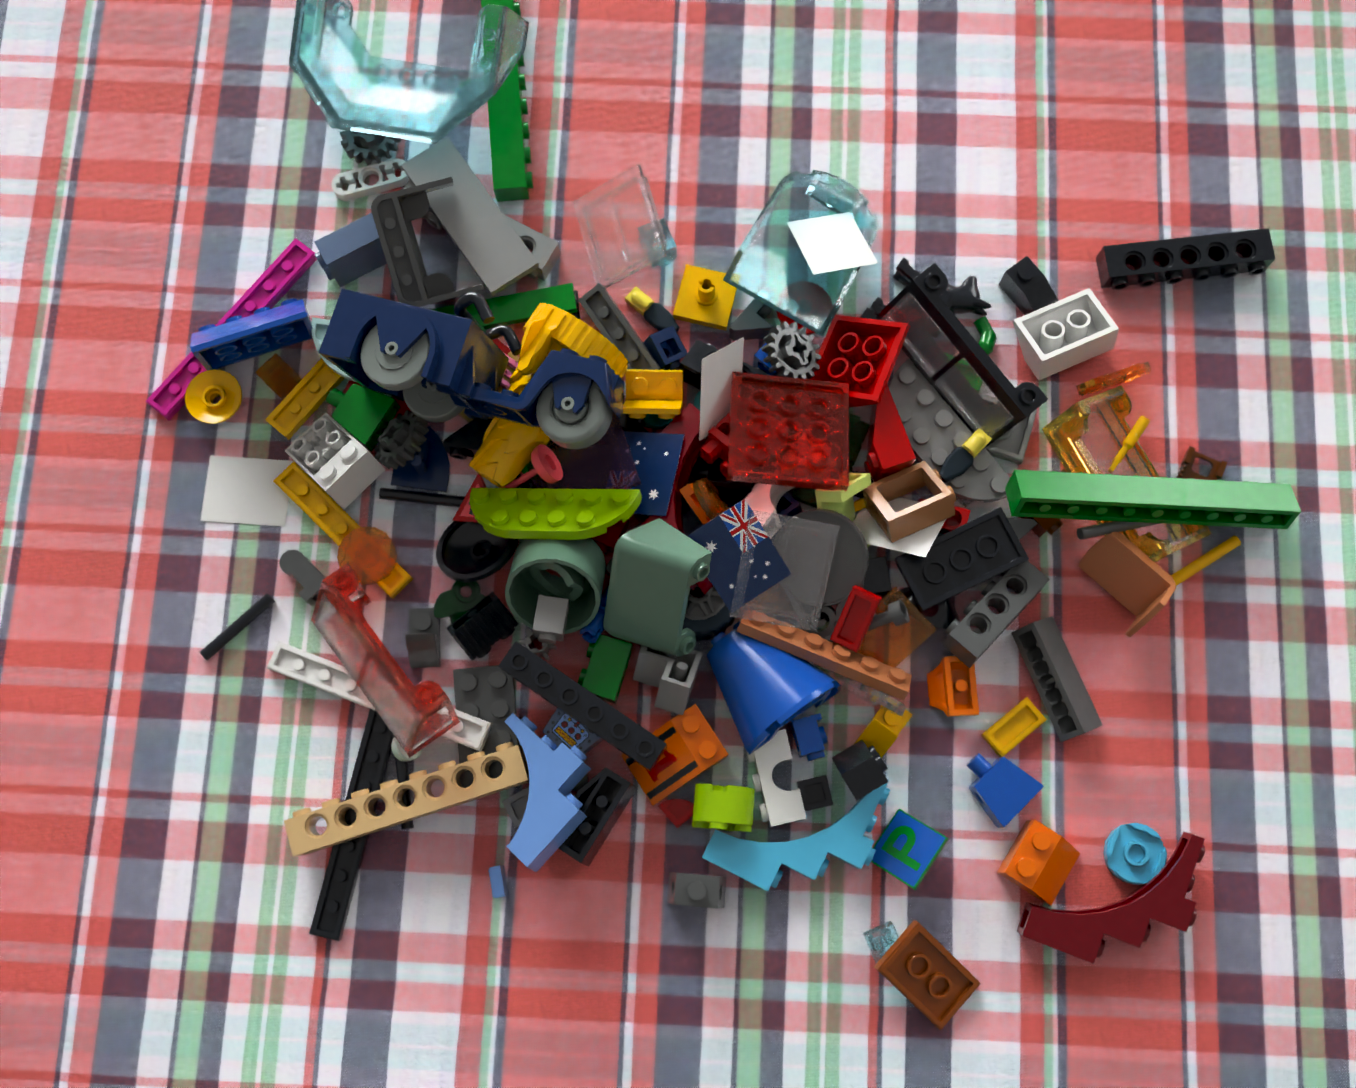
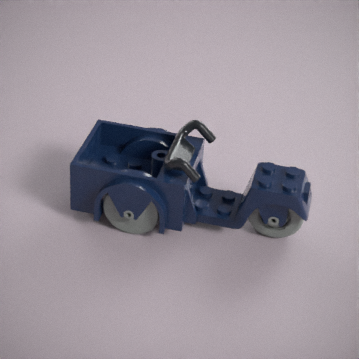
M342 288L319 350V354L361 386L395 396L402 401L405 400L406 405L415 415L428 422L448 421L461 413L465 408L464 414L471 419L480 418L488 420L489 417H497L531 427H541L542 431L557 445L568 449H582L595 444L605 435L610 427L613 412L619 419L623 413L622 391L625 383L610 368L607 360L595 355H590L589 358L581 357L577 352L562 348L561 351H550L520 395L506 389H502V392L499 393L498 390L509 358L492 340L504 336L514 356L520 354L521 344L511 327L498 325L491 329H484L466 310L468 306L474 304L484 324L494 321L495 318L485 298L478 292L470 291L462 295L455 302L453 308L455 315H450Z

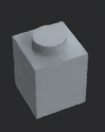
M544 595L538 596L532 628L533 636L537 637L538 641L547 644H555L556 640L564 641L569 612V599Z

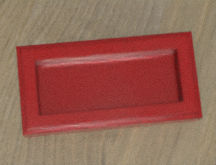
M854 585L830 640L857 653L860 650L882 597Z

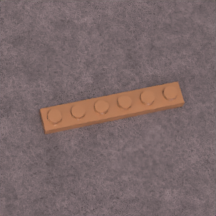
M746 607L736 632L903 701L909 693L912 675L904 670L886 665L871 656L856 653L840 644L823 639L818 634L806 632L794 627L789 622L770 617L760 610Z

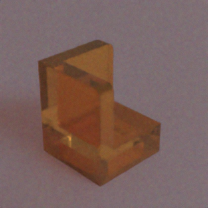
M277 353L255 371L261 380L281 400L302 380Z

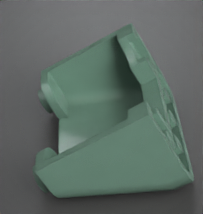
M660 518L623 534L618 539L613 553L603 621L604 630L614 637L678 657L689 654L696 645L695 632L689 628L683 629L690 586L703 581L708 576L712 552Z

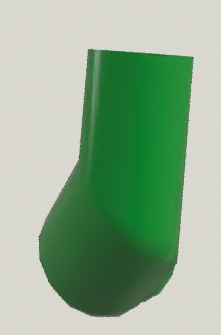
M984 316L977 319L974 325L980 334L978 344L989 355L993 352L997 338L988 319Z

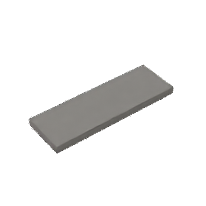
M448 136L401 165L414 186L452 177L453 186L427 192L429 208L492 297L539 267L535 257Z

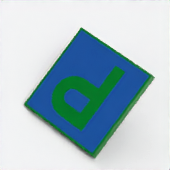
M898 809L873 846V849L876 851L871 862L916 890L949 838L903 810Z

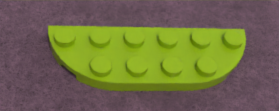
M472 488L470 493V507L475 520L488 533L510 539L580 540L596 537L607 533V527L614 525L618 521L622 520L624 523L637 510L642 500L640 489Z

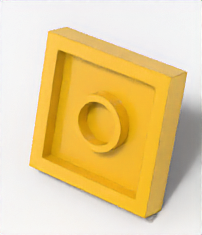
M686 264L673 311V318L727 331L740 276Z

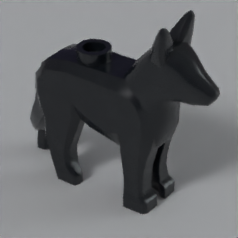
M903 257L896 267L897 271L893 278L907 286L921 273L914 270L909 265V260ZM969 276L959 287L948 283L946 291L940 296L953 314L973 313L986 316L987 313L984 309L992 307L991 304L980 299L977 278L975 276ZM877 297L871 307H867L861 318L877 319L876 316L886 307L882 299ZM926 313L918 320L930 335L937 339L942 330Z

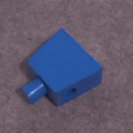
M978 753L966 764L978 777L970 785L969 789L997 828L1005 827L1044 787L1040 782L1004 757L997 758L990 764Z

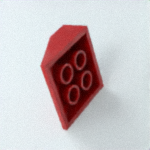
M834 314L818 353L821 359L816 363L820 368L814 372V377L807 380L804 390L815 395L818 399L830 405H836L841 409L879 404L910 325L903 322Z

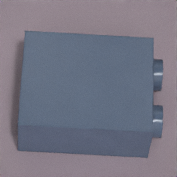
M372 213L314 241L319 252L315 253L319 264L325 271L328 279L332 280L335 278L339 287L387 264Z

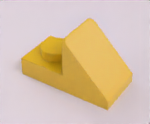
M888 697L855 743L863 740L867 747L873 745L882 758L899 737L898 734L913 714Z

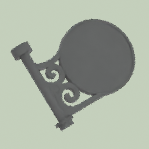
M810 509L800 512L787 520L775 536L773 545L792 573L779 583L786 591L802 629L836 643L830 640L852 587L857 585L864 589V580L869 566V551L863 534L849 518L829 509ZM902 600L888 604V611L878 615L875 614L868 631L891 622L896 626L908 623L910 617ZM800 602L817 606L810 614L811 622L814 625L820 627L827 623V618L821 620L818 618L819 612H825L830 619L829 626L824 630L813 628ZM838 604L836 611L831 605Z

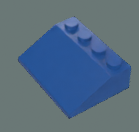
M288 299L283 301L281 306L272 309L270 307L259 308L253 312V315L244 318L242 316H234L227 319L225 324L218 326L214 324L202 326L198 329L199 332L193 333L191 336V351L206 370H213L313 339L311 332L313 327L303 299Z

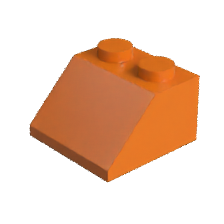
M1026 820L997 873L1051 906L1077 861L1080 852L1061 835L1037 820Z

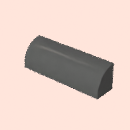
M1053 616L1035 621L1012 632L1011 634L1060 742L1102 726L1103 724Z

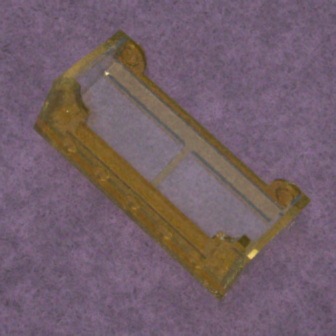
M1122 385L1076 402L1042 428L1067 472L1160 477L1138 441L1132 449L1128 450L1122 462L1116 466L1112 473L1107 471L1131 430L1125 417L1130 414L1132 404ZM1095 520V521L1097 522V524L1112 522V521ZM1164 523L1118 532L1130 540L1156 564L1212 534L1206 525Z

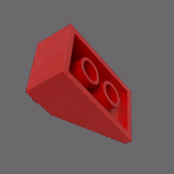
M888 384L880 403L873 404L871 408L864 468L866 473H870L871 477H873L874 482L912 466L916 460Z

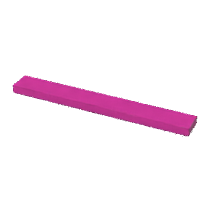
M295 238L215 326L225 324L227 319L234 316H242L244 318L253 315V312L259 308L270 307L272 309L317 260L315 252ZM191 351L145 402L170 421L184 406L185 393L189 383L198 374L207 370Z

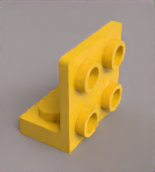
M627 369L625 373L626 400L623 404L622 414H629V418L634 419L646 418V414H658L660 419H673L675 415L681 414L683 406V370Z

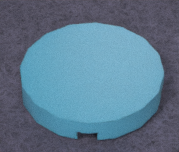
M1139 823L1120 825L1112 830L1105 840L1103 854L1106 866L1122 882L1134 885L1146 884L1166 864L1167 852L1161 837L1147 825Z

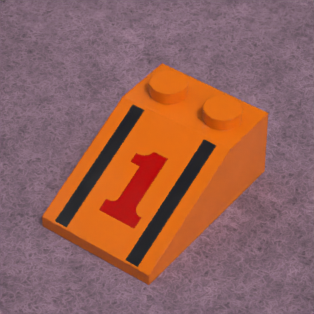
M695 703L686 709L683 715L678 714L652 733L665 742L668 747L651 772L624 753L621 757L654 806L726 759L729 754Z

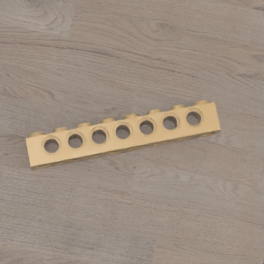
M513 742L504 743L495 747L497 752L485 755L484 751L476 752L466 756L468 761L457 765L455 760L438 765V771L427 774L426 770H421L409 774L410 780L398 783L397 779L381 783L380 790L369 793V789H363L351 793L352 799L340 802V798L321 803V809L312 812L310 807L297 810L292 813L293 818L284 820L292 856H304L529 783V770L523 748L520 745L514 746ZM499 761L502 764L503 771L499 777L492 778L489 774V766L493 762ZM469 770L473 774V782L469 787L464 788L460 783V776L463 772ZM436 780H441L444 784V791L439 797H435L431 792V786ZM411 789L415 794V800L412 805L407 807L403 803L402 797L405 791ZM378 799H382L386 805L384 813L380 816L374 812V804ZM350 808L356 812V820L352 825H348L345 821V813ZM320 818H323L327 823V828L320 835L316 830V823Z

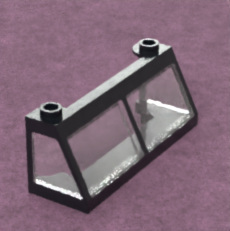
M933 263L914 278L876 318L878 320L903 322L910 325L901 349L972 433L980 428L992 438L987 445L989 446L1034 412L1048 398L1033 383L1024 382L1016 388L1011 384L940 298L947 289L948 280L938 265Z

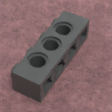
M1029 561L999 574L1002 578L997 583L992 580L981 592L984 597L979 603L974 599L963 611L966 615L963 620L959 622L955 619L945 630L948 636L942 645L967 667L970 668L1050 580ZM1007 587L1013 588L1017 594L1009 592ZM988 606L995 607L999 614L993 613ZM970 626L978 627L981 633H975Z

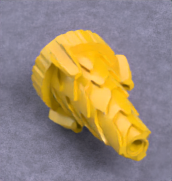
M539 303L523 327L524 336L518 366L509 379L511 381L507 390L520 395L551 350L561 351L562 348L577 352L581 357L589 358L590 355L602 357L607 360V364L621 379L627 371L628 360L606 337L582 320L554 305ZM494 417L484 434L482 445L468 466L492 484L502 488V486L513 481L531 461L532 450L540 444L547 445L550 438L542 431L541 427H531Z

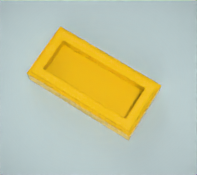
M1025 697L983 732L981 736L999 757H1003L1047 719L1030 699Z

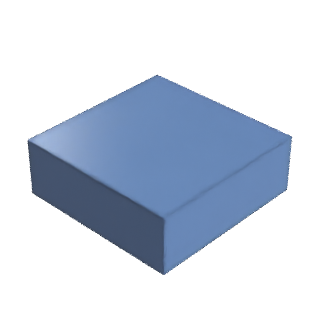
M504 865L489 867L493 897L509 896Z

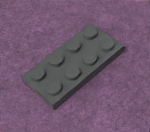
M498 665L453 670L456 710L493 724L482 749L485 755L497 752L495 747L504 743L513 742L514 746L519 745L518 738L504 722L512 713L517 716L514 678L505 673ZM458 743L459 764L468 761L466 756L480 751ZM499 761L493 762L489 766L490 776L497 778L501 775L503 771L502 764ZM467 770L461 774L460 783L464 788L469 787L473 782V774Z

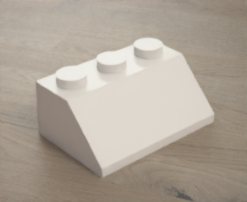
M1090 288L1013 321L1024 360L1038 381L1114 349L1119 331L1118 326Z

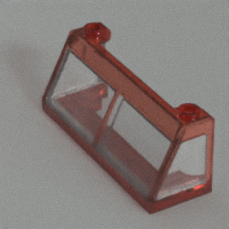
M347 563L322 580L311 621L410 758L460 721L449 697L440 685L434 681L427 680L414 686L367 623L363 615V609L371 601L364 592L357 574Z

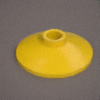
M217 369L207 370L198 374L189 383L185 393V404L189 413L198 421L206 424H218L227 421L238 411L242 402V389L237 379L230 373ZM221 396V400L213 404L214 398Z

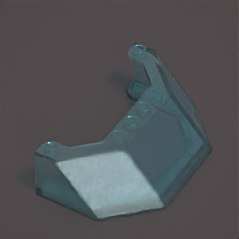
M297 0L289 65L294 73L298 74L305 85L304 88L314 103L320 107L331 128L436 144L495 96L525 51L529 22L507 6L494 4L484 6L479 11L470 69L463 70L371 56L351 27L353 6L349 0Z

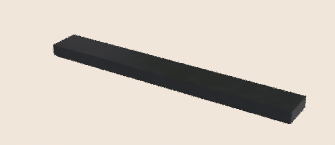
M370 709L345 801L352 799L351 793L359 790L369 789V793L380 790V784L384 781L392 751L391 744L396 735L399 720ZM378 800L374 804V812L376 811ZM352 808L345 813V821L348 825H352L356 820V812ZM369 835L332 847L309 934L341 941Z

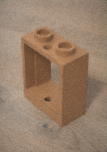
M925 460L873 482L872 485L863 489L867 511L891 542H895L955 515L954 502L957 499L951 486H946L942 482L939 472L936 469L932 470ZM924 486H927L934 495L898 512H895L888 503Z

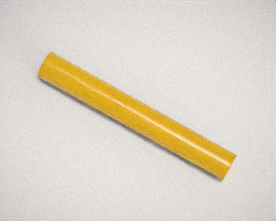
M1233 535L1172 574L1171 577L1174 579L1176 586L1240 546L1241 541L1237 536Z

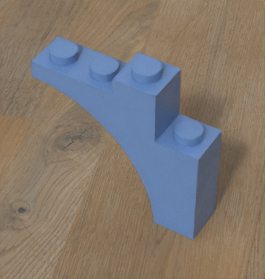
M512 713L504 722L514 732L523 748L529 770V796L520 826L506 847L527 868L537 872L587 817L580 810L583 804L570 792L591 768L584 762L587 756L575 745L570 749L563 742L557 746L547 735L540 738L534 732L538 727L529 718L524 716L520 719Z

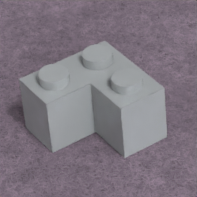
M642 646L638 655L633 680L659 688L654 707L683 715L697 677L703 652L693 650L687 655L678 657Z

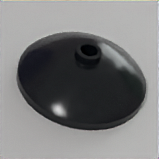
M454 521L447 527L438 542L436 560L440 569L447 577L459 582L478 581L493 575L505 566L514 554L519 539L492 535L485 531L479 522Z

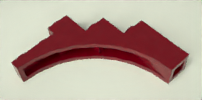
M691 403L660 432L685 434L667 515H647L648 518L640 526L660 518L684 534L682 516L684 497L679 490L686 486L691 470L700 455V448L708 440L707 436L699 441L700 410ZM706 577L703 581L691 585L690 589L694 590L697 587L706 594L713 585Z
M1183 832L1173 855L1161 871L1144 887L1120 901L1099 908L1075 911L1049 909L1026 902L1017 932L1026 938L1094 964L1096 957L1099 958L1103 953L1105 947L1104 934L1140 948L1142 942H1146L1150 935V918L1187 932L1188 927L1192 926L1195 922L1197 909H1195L1196 902L1185 898L1186 892H1190L1195 882L1193 872L1196 863H1200L1204 856L1205 846L1203 843L1205 839Z

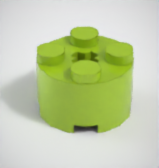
M695 784L692 827L711 828L721 831L752 832L755 789L733 785Z

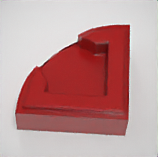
M670 799L662 802L658 807L678 829L693 816L694 803L685 799Z

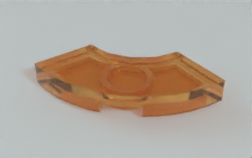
M1149 362L1137 363L1130 367L1101 375L1076 387L1079 395L1083 396L1104 390V387L1110 388L1147 375L1152 370Z

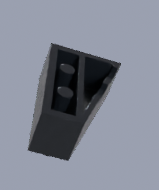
M605 767L576 792L575 797L583 804L580 810L587 817L564 841L559 849L589 867L637 788Z

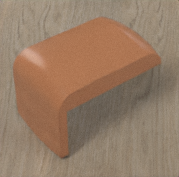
M1112 532L1101 538L1088 550L1078 565L1136 616L1125 633L1129 638L1166 605L1176 589L1174 579L1165 570L1118 532Z

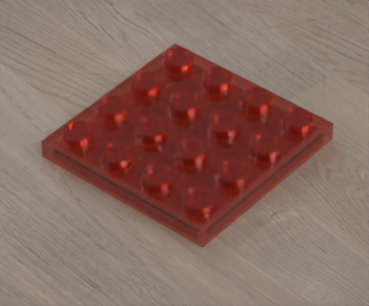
M732 372L726 480L822 490H844L846 492L849 486V383Z

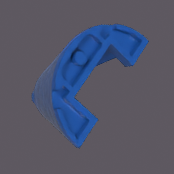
M739 621L734 625V630L726 634L723 631L711 640L710 643L713 647L707 653V658L744 747L750 755L772 740L782 726L814 705L818 708L838 694L841 685L809 661L736 632Z

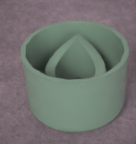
M592 538L580 540L522 539L516 548L505 587L506 602L512 614L520 622L532 629L538 596L569 599L565 634L578 631L587 626L595 618L601 601L606 574V562L602 550ZM552 569L558 572L561 577L552 575L546 570Z

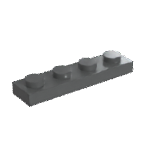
M598 283L578 300L601 334L627 358V369L662 370L601 283Z

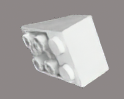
M326 412L285 450L343 509L351 504L386 470L362 444Z

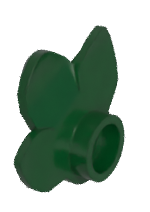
M456 581L452 586V590L441 593L437 598L433 610L434 617H450L452 624L486 597L481 594L478 582ZM468 587L471 590V596L463 597L460 592L461 589Z

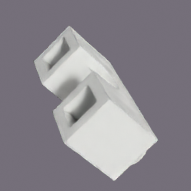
M786 729L779 730L772 740L749 755L746 751L749 763H755L757 774L752 775L755 791L762 794L764 803L759 804L762 822L768 821L769 828L807 819L800 789L791 791L781 790L774 784L772 779V771L777 764L793 759Z

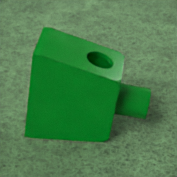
M357 384L351 385L346 394L333 388L326 398V402L336 408L332 413V418L371 452L378 443L376 441L377 438L383 434L382 429L388 427L389 421L395 417L401 408L395 399Z

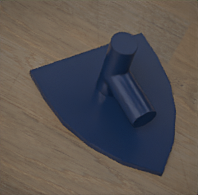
M429 426L427 427L429 432L424 435L427 440L420 446L421 451H416L414 459L406 461L404 467L399 465L396 470L393 469L390 485L447 493L450 474L448 454L441 438Z

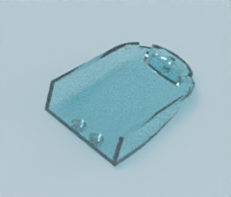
M812 170L811 174H800L799 171L792 172L778 183L738 249L723 281L823 336L844 301L860 267L813 275L787 222L850 212L869 248H871L878 232L876 214L872 215L869 210L867 198L844 179L818 170Z

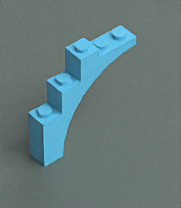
M888 782L860 798L847 814L828 828L808 837L787 842H756L739 839L715 830L701 858L765 891H769L770 886L773 888L777 887L783 871L779 870L781 864L811 880H815L817 875L823 877L830 862L825 859L827 854L857 869H862L863 865L869 866L876 851L872 848L874 841L864 836L865 831L870 833L876 823L877 816L873 814L877 805H883L889 795L890 789L886 787Z

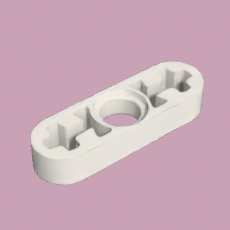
M395 158L379 164L376 163L339 173L332 180V189L338 199L351 201L405 186L409 178L401 165L406 161ZM396 169L401 170V176H395ZM382 172H386L388 180L385 181ZM375 174L379 176L378 182L374 185H366L364 183L368 175ZM356 179L359 180L361 188L357 187ZM344 183L349 185L347 191L342 190Z

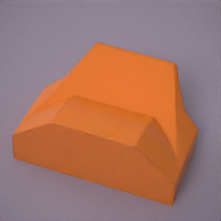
M956 656L943 657L940 664L934 670L927 673L929 705L944 711L947 717L979 715L975 665L973 664L969 668Z

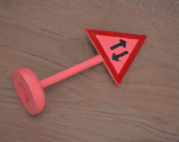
M540 444L531 452V462L534 468L502 488H516L537 474L547 483H557L563 478L562 466L554 452L546 445ZM477 474L452 521L478 522L475 520L470 507V493L472 488H487L481 475Z

